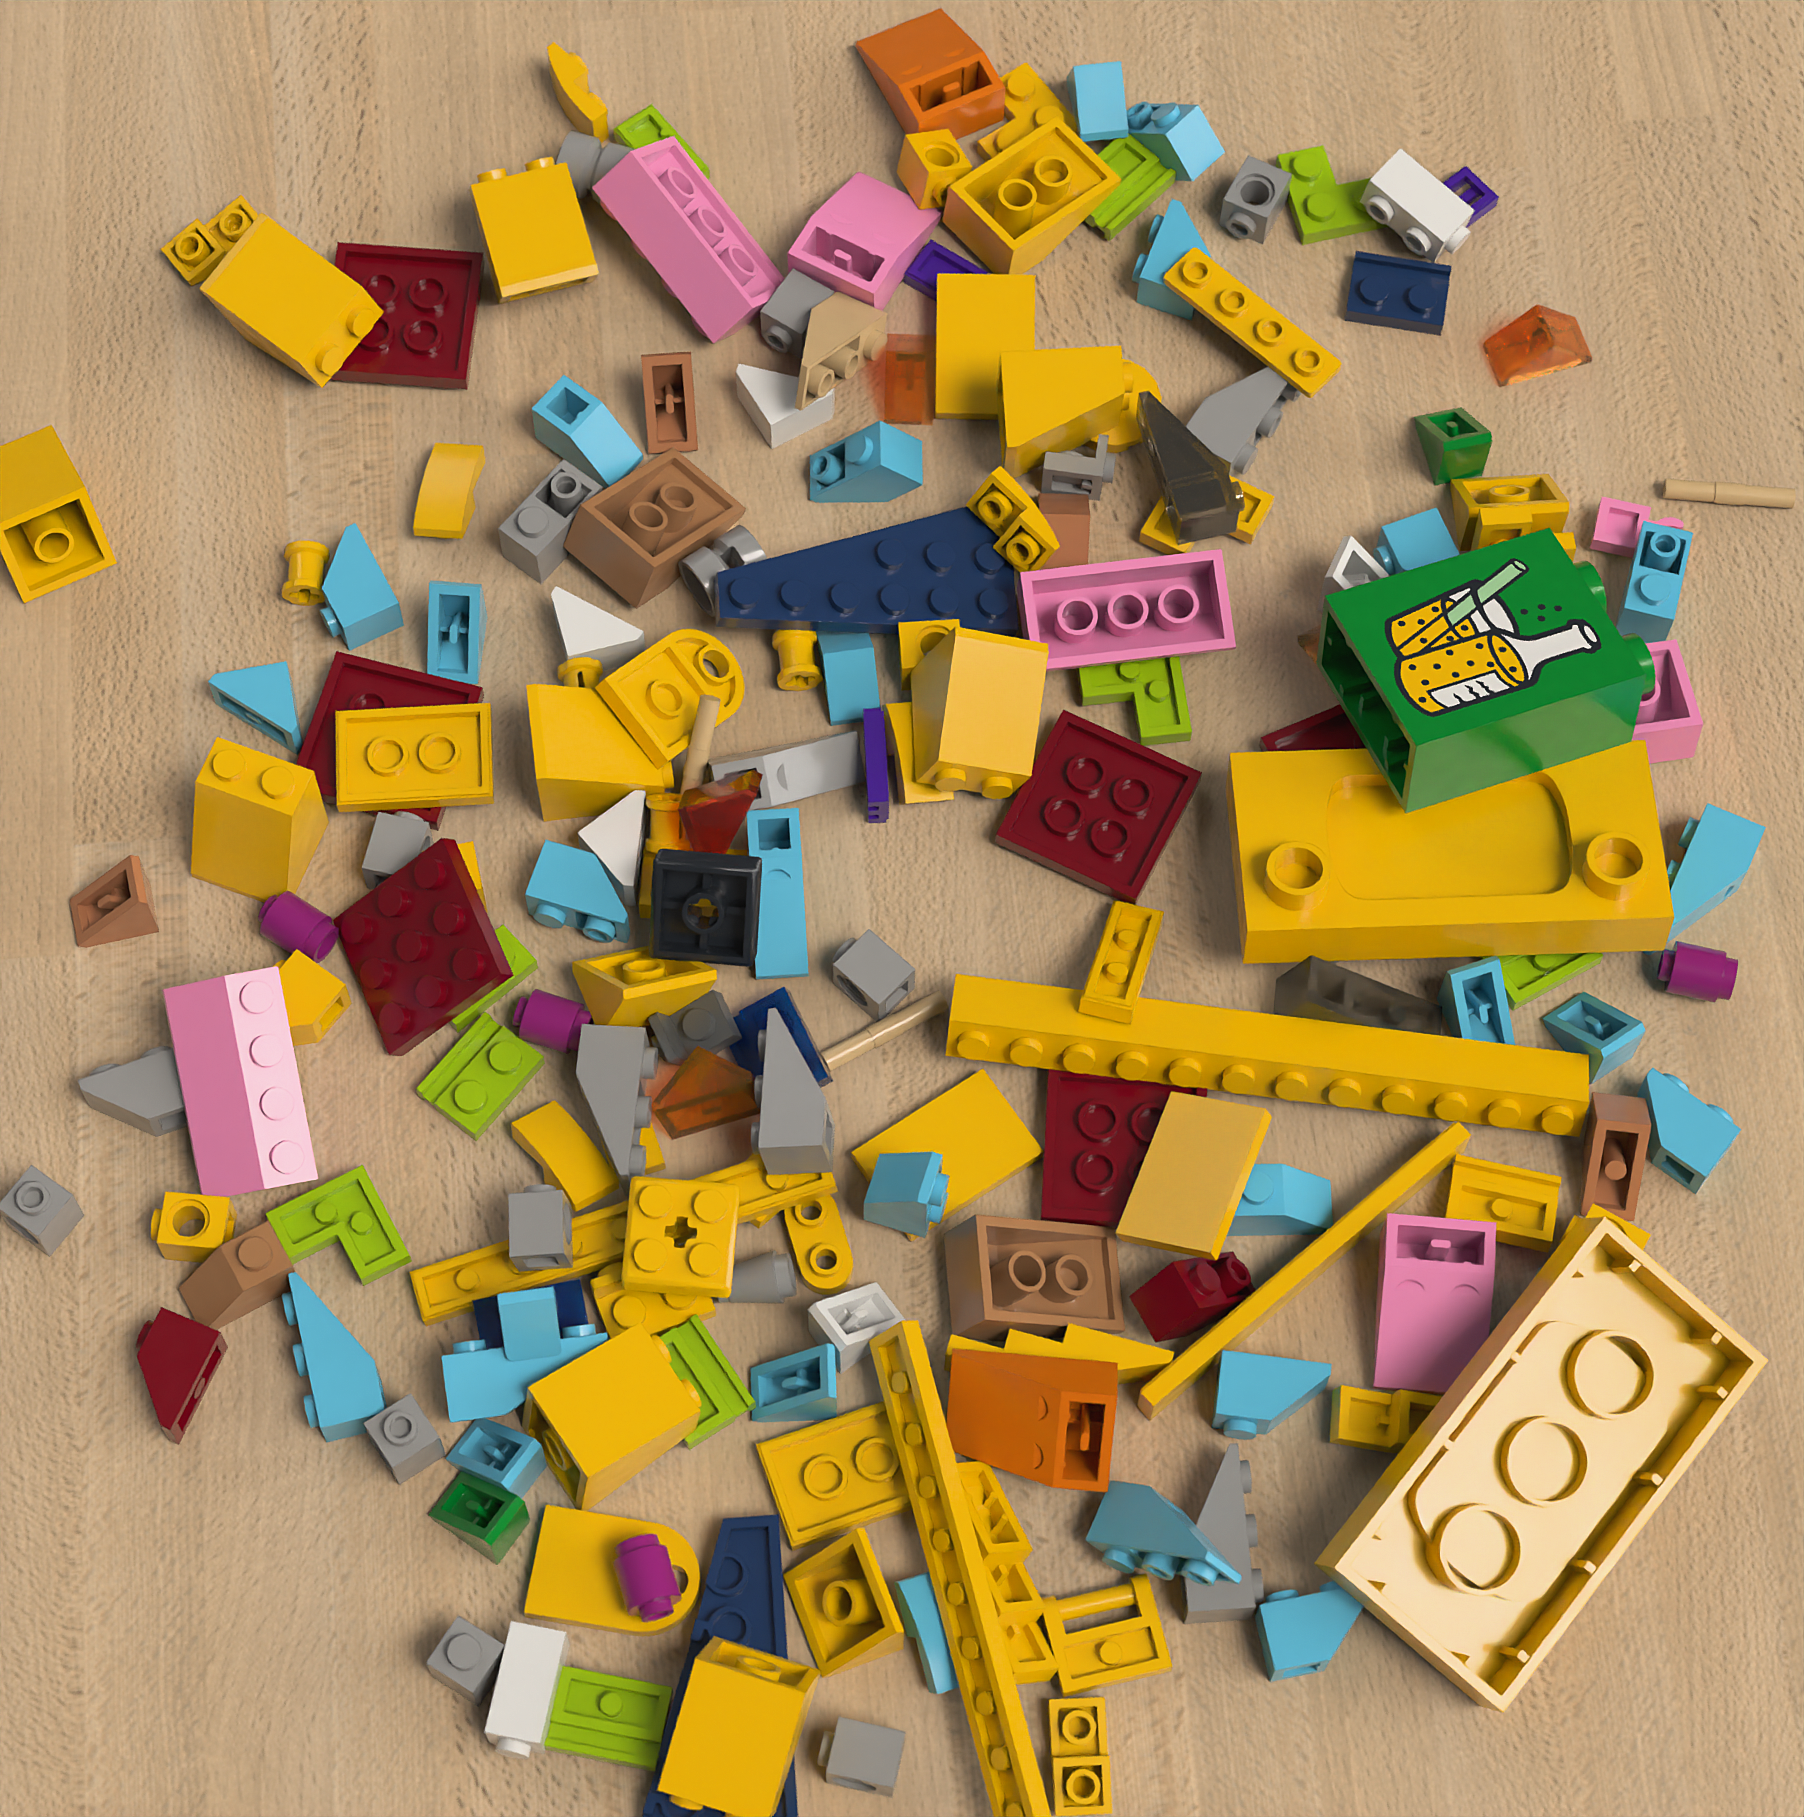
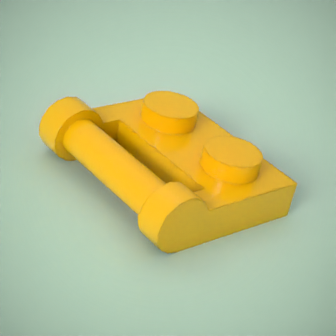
M1146 1573L1129 1577V1583L1060 1600H1056L1055 1595L1041 1598L1046 1607V1610L1041 1615V1620L1050 1650L1060 1667L1056 1673L1063 1697L1172 1670L1171 1658L1150 1581ZM1134 1604L1139 1614L1137 1618L1070 1634L1065 1633L1063 1621Z

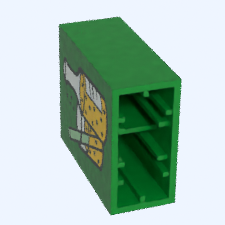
M1550 528L1324 596L1316 665L1405 813L1631 742L1641 697L1652 692L1656 679L1652 656L1643 639L1635 633L1621 636L1607 615L1606 593L1595 567L1586 560L1573 563Z

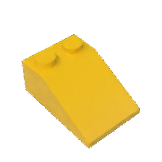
M1055 116L950 185L942 221L994 274L1022 275L1042 262L1120 185L1121 178L1058 116Z

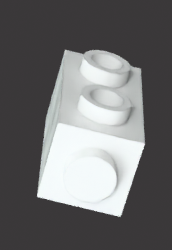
M1401 148L1369 180L1360 200L1374 220L1381 224H1387L1403 238L1404 243L1411 251L1418 255H1424L1432 263L1445 250L1451 255L1454 254L1471 233L1466 226L1475 210Z
M511 1621L485 1728V1734L489 1743L497 1745L495 1750L497 1753L518 1759H528L530 1752L545 1754L544 1744L548 1735L550 1717L562 1665L565 1666L570 1646L566 1632Z

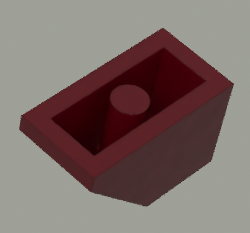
M161 1307L155 1320H148L142 1327L136 1341V1350H138L136 1356L160 1425L170 1441L180 1444L228 1346L220 1331Z

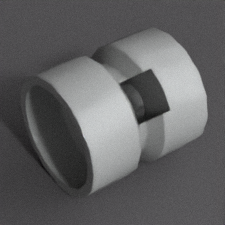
M570 131L561 146L556 164L567 162L577 198H585L591 192L592 200L597 201L601 205V199L592 187L630 151L635 149L617 143H608L602 149L599 138L577 131Z
M739 524L716 538L713 550L703 546L678 563L680 573L690 593L700 607L708 615L714 617L716 615L714 580L717 572L765 560L767 557L754 536L744 526Z

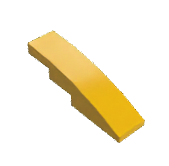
M1068 1323L1063 1343L1009 1329L1004 1349L951 1334L945 1354L944 1370L951 1371L952 1349L1117 1362L1119 1385L1152 1380L1172 1363L1174 1352Z
M1340 1385L1332 1390L1330 1443L1399 1454L1442 1397L1403 1389L1393 1394Z
M981 1461L957 1463L1015 1683L1020 1685L1050 1681L1060 1667L1036 1622L1046 1610V1607L1023 1563L1033 1548L991 1466Z

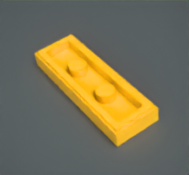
M1113 901L1080 998L1079 1013L1131 1024L1162 927L1164 911L1121 901Z

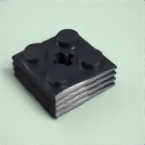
M673 849L658 850L653 860L649 956L653 959L752 966L757 955L762 859L760 857ZM700 899H708L712 906L717 907L714 908L711 916H703L702 908L695 906Z

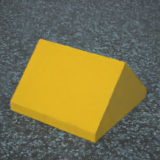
M1549 474L1450 479L1459 551L1471 550L1478 513L1481 508H1492L1497 505H1509L1512 507L1530 505L1533 518L1531 533L1550 528L1554 533H1562L1569 514V501Z
M649 946L572 962V972L595 1025L627 1027L651 1025L648 1020L650 1016L657 1012L671 1016L708 993L717 980L715 968L697 961L653 959L649 956Z
M864 1527L854 1529L783 1575L818 1669L821 1670L822 1678L831 1677L903 1649L904 1630Z

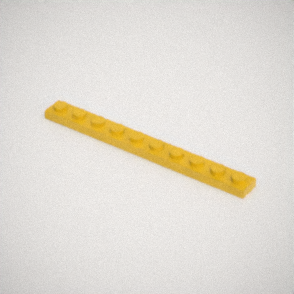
M902 1320L871 1339L869 1345L993 1816L1051 1817L918 1320Z

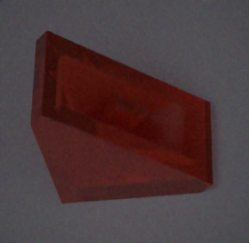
M752 770L684 790L678 812L693 851L727 853L757 795L763 774Z

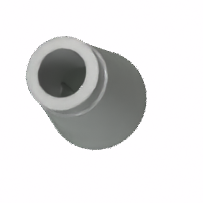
M773 1250L734 1265L731 1295L728 1298L718 1297L719 1302L784 1303L786 1297L796 1296V1277L790 1254L777 1255V1252Z

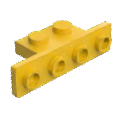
M1192 248L1165 273L1163 282L1166 286L1307 398L1315 396L1340 371L1341 361L1198 248Z

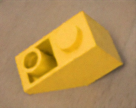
M296 949L287 961L282 959L273 966H278L293 1046L318 1043L352 1004L345 983Z

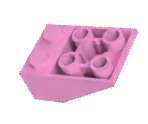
M858 171L810 217L788 252V274L792 269H795L834 291V294L839 291L883 311L904 278L905 271L916 259L940 221L943 211L938 208L919 210L910 195Z
M1387 1213L1379 1238L1373 1389L1394 1391L1403 1389L1418 1393L1444 1395L1489 1337L1495 1276L1496 1222Z

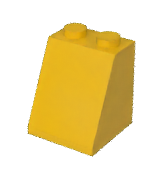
M553 157L537 159L525 163L526 172L507 176L505 168L491 170L478 174L479 183L470 185L469 192L498 305L593 282L599 275L567 162L555 165Z
M262 212L199 288L247 341L321 388L341 368L346 358L363 337L371 331L376 321L384 313L361 285Z
M1121 345L1000 351L996 388L1002 468L1015 479L1043 465L1046 451L1054 453L1071 451L1099 436V434H1103L1118 426L1121 410H1129V393L1133 391L1131 362L1123 363Z
M52 424L0 446V555L23 603L117 564L86 487Z
M955 626L911 671L916 782L935 785L937 789L942 791H957L961 789L982 793L984 797L989 799H1002L1012 795L1032 776L1049 654L1047 643Z
M545 684L526 685L536 781L544 822L602 815L634 790L646 791L647 797L651 794L665 793L664 789L674 788L672 762L669 761L660 769H657L596 689Z
M217 737L195 781L191 856L192 877L263 903L271 896H280L286 891L295 894L329 824L314 771Z
M641 1322L527 1388L522 1428L528 1436L535 1438L542 1445L547 1466L577 1510L588 1511L696 1430L701 1412L699 1408L702 1406L696 1389L686 1378L680 1381L669 1365L671 1363V1356L666 1345L658 1335L650 1336Z
M714 1636L695 1659L658 1791L671 1794L670 1800L673 1803L688 1809L701 1810L705 1805L724 1811V1817H773L821 1670Z

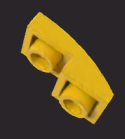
M553 42L547 47L550 76L557 99L566 116L578 132L597 137L602 144L609 138L608 110L596 94L589 92L588 68L578 55L573 52L566 53Z
M240 195L205 225L198 218L195 219L164 245L161 251L192 286L206 280L259 215L247 200Z
M435 443L425 469L418 496L413 524L414 536L463 539L476 508L473 490L486 462L483 445Z
M1001 466L987 477L966 503V506L1000 537L993 548L1019 572L1041 570L1060 547L1054 532L1038 507Z
M912 702L884 704L887 756L894 755L899 805L954 800L953 791H942L937 789L935 785L916 782Z
M555 1100L511 1123L512 1138L543 1167L544 1183L556 1187V1190H563L575 1213L619 1189V1181L600 1151L578 1123Z
M1105 1697L1048 1699L1055 1816L1113 1814Z

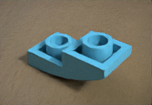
M929 1571L894 1582L907 1637L916 1638L929 1693L940 1694L958 1688L959 1683Z

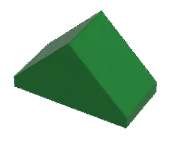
M1462 407L1414 417L1415 427L1434 486L1450 483V479H1467L1483 475L1492 444V435Z
M463 1471L460 1472L428 1515L439 1525L496 1565L500 1563L531 1521L525 1501L517 1494Z

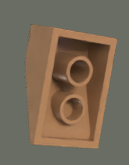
M673 447L580 504L563 547L637 609L668 589L681 576L678 563L680 560L703 546L710 548L716 538L726 533L744 515L746 508Z
M975 1214L944 1233L952 1335L974 1340L1006 1341L1009 1329H1014L1046 1339L1065 1337L1068 1323L1108 1334H1120L1125 1331L1115 1228Z

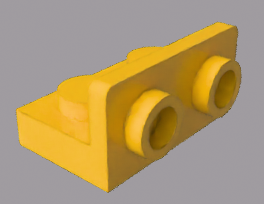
M674 1242V1247L685 1248V1244L679 1246L678 1243ZM617 1262L603 1268L598 1272V1277L590 1281L592 1296L609 1340L639 1322L642 1323L650 1336L656 1334L660 1337L674 1327L679 1328L690 1321V1317L695 1314L698 1315L701 1321L717 1316L711 1297L625 1290L622 1287L621 1279L623 1262Z

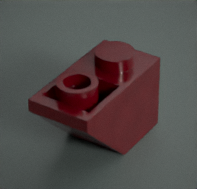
M1231 1251L1220 1253L1217 1261L1197 1257L1171 1262L1129 1297L1155 1343L1186 1337L1227 1316L1252 1295L1256 1289L1251 1282V1276L1247 1267Z

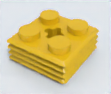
M642 1176L632 1177L621 1276L622 1287L625 1290L728 1298L731 1295L740 1198L739 1186L727 1183ZM677 1226H686L688 1233L696 1235V1239H687L685 1248L674 1247V1239L666 1236L667 1233H674Z

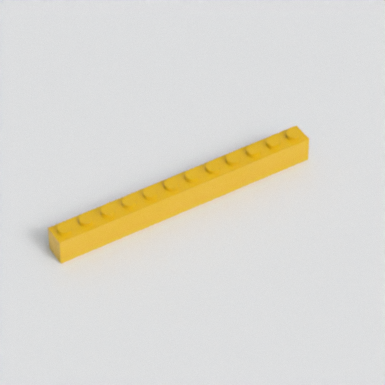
M956 974L945 1056L1068 1071L1078 1074L1084 1073L1124 1078L1127 1080L1158 1082L1180 1087H1200L1234 1094L1279 1098L1289 1101L1318 1103L1344 1108H1357L1575 1137L1580 1136L1589 1105L1588 1054L1142 997L1138 999L1131 1024L1079 1013L1080 998L1083 990Z

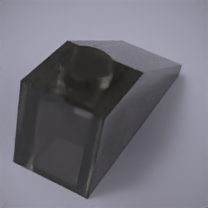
M1149 391L1140 392L1138 394L1136 421L1177 544L1182 545L1236 532L1239 512L1245 509L1244 496L1239 482H1231L1226 465Z
M1310 955L1276 979L1273 1011L1275 1015L1441 1036L1442 1006L1313 955Z

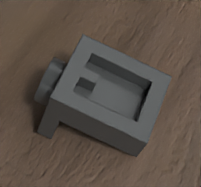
M715 990L709 991L671 1016L657 1012L648 1018L655 1033L651 1036L653 1046L658 1049L659 1056L666 1062L688 1069L695 1068L742 1039L722 993Z

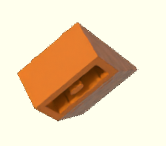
M941 8L856 42L857 50L906 135L949 129L955 140L1004 120L1005 86L984 50Z
M952 1349L946 1426L953 1451L1052 1488L1108 1492L1118 1396V1363Z

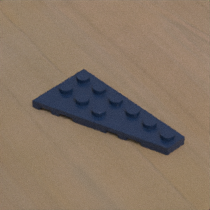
M966 506L719 571L714 580L716 627L898 634L899 622L959 619L961 628L1015 637L1019 628L1013 566L993 548L1000 537Z
M779 1514L723 1518L706 1579L705 1591L692 1630L688 1653L680 1674L658 1754L656 1770L644 1805L643 1817H724L725 1815L724 1811L705 1805L701 1810L681 1807L670 1800L671 1794L658 1791V1786L695 1659L714 1636L788 1659ZM794 1757L773 1817H798Z

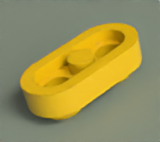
M829 1194L785 1209V1226L803 1283L811 1291L822 1295H831L843 1290L849 1284L853 1275V1257L838 1207L833 1197ZM813 1206L821 1211V1215L815 1220H808L802 1216V1211L807 1207ZM822 1256H831L836 1260L835 1266L827 1270L818 1267L816 1262Z

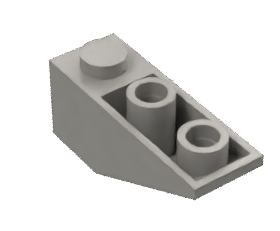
M1267 367L1206 397L1180 433L1176 459L1182 461L1186 454L1232 477L1237 472L1244 475L1256 458L1258 448L1255 446L1262 436L1270 438L1274 434L1284 414L1280 410L1288 399L1295 402L1300 397L1301 392L1271 368Z
M857 731L711 758L707 766L714 809L721 817L773 807L866 781Z
M769 1008L767 1030H760L758 1035L759 1057L761 1062H764V1073L755 1078V1100L757 1107L761 1108L760 1122H753L751 1127L753 1153L761 1155L768 1175L832 1172L835 1123L828 1103L776 1008Z
M582 1024L576 1076L583 1099L625 1196H629L632 1177H644L646 1146L639 1145L641 1128H650L652 1097L645 1096L647 1079H656L658 1049L650 1047L645 1027Z
M1238 1443L1229 1444L1196 1526L1239 1572L1242 1578L1239 1584L1215 1580L1213 1586H1205L1186 1578L1184 1575H1179L1184 1624L1251 1620L1256 1607L1255 1603L1263 1602L1264 1592L1261 1569H1251L1249 1548L1257 1547L1258 1543L1256 1518L1254 1514H1245L1243 1495L1251 1493L1252 1490L1249 1460H1240Z

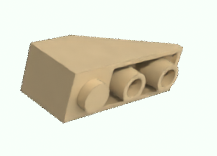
M839 291L811 309L795 402L796 409L803 410L817 399L824 397L830 390L846 379L852 378L863 367L881 357L887 344V335L884 333L887 319L886 312Z

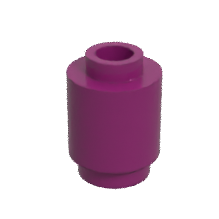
M286 891L280 896H271L264 903L258 915V921L261 922L260 934L290 954H293L298 949L316 963H320L328 956L339 936V928L332 924L330 916L290 891Z
M1676 941L1672 950L1664 949L1662 951L1657 970V980L1665 981L1664 990L1668 993L1713 1003L1716 1002L1717 998L1729 1000L1736 981L1738 959L1726 957V951Z
M535 989L530 998L526 996L520 998L515 1010L513 1026L520 1028L519 1039L569 1054L571 1050L576 1052L579 1050L582 1024L594 1025V1021L590 1012L584 1010V1004Z
M639 1535L616 1545L617 1559L614 1560L613 1565L628 1615L640 1616L642 1622H652L673 1614L674 1609L672 1605L679 1602L682 1596L667 1546L660 1545L658 1535Z

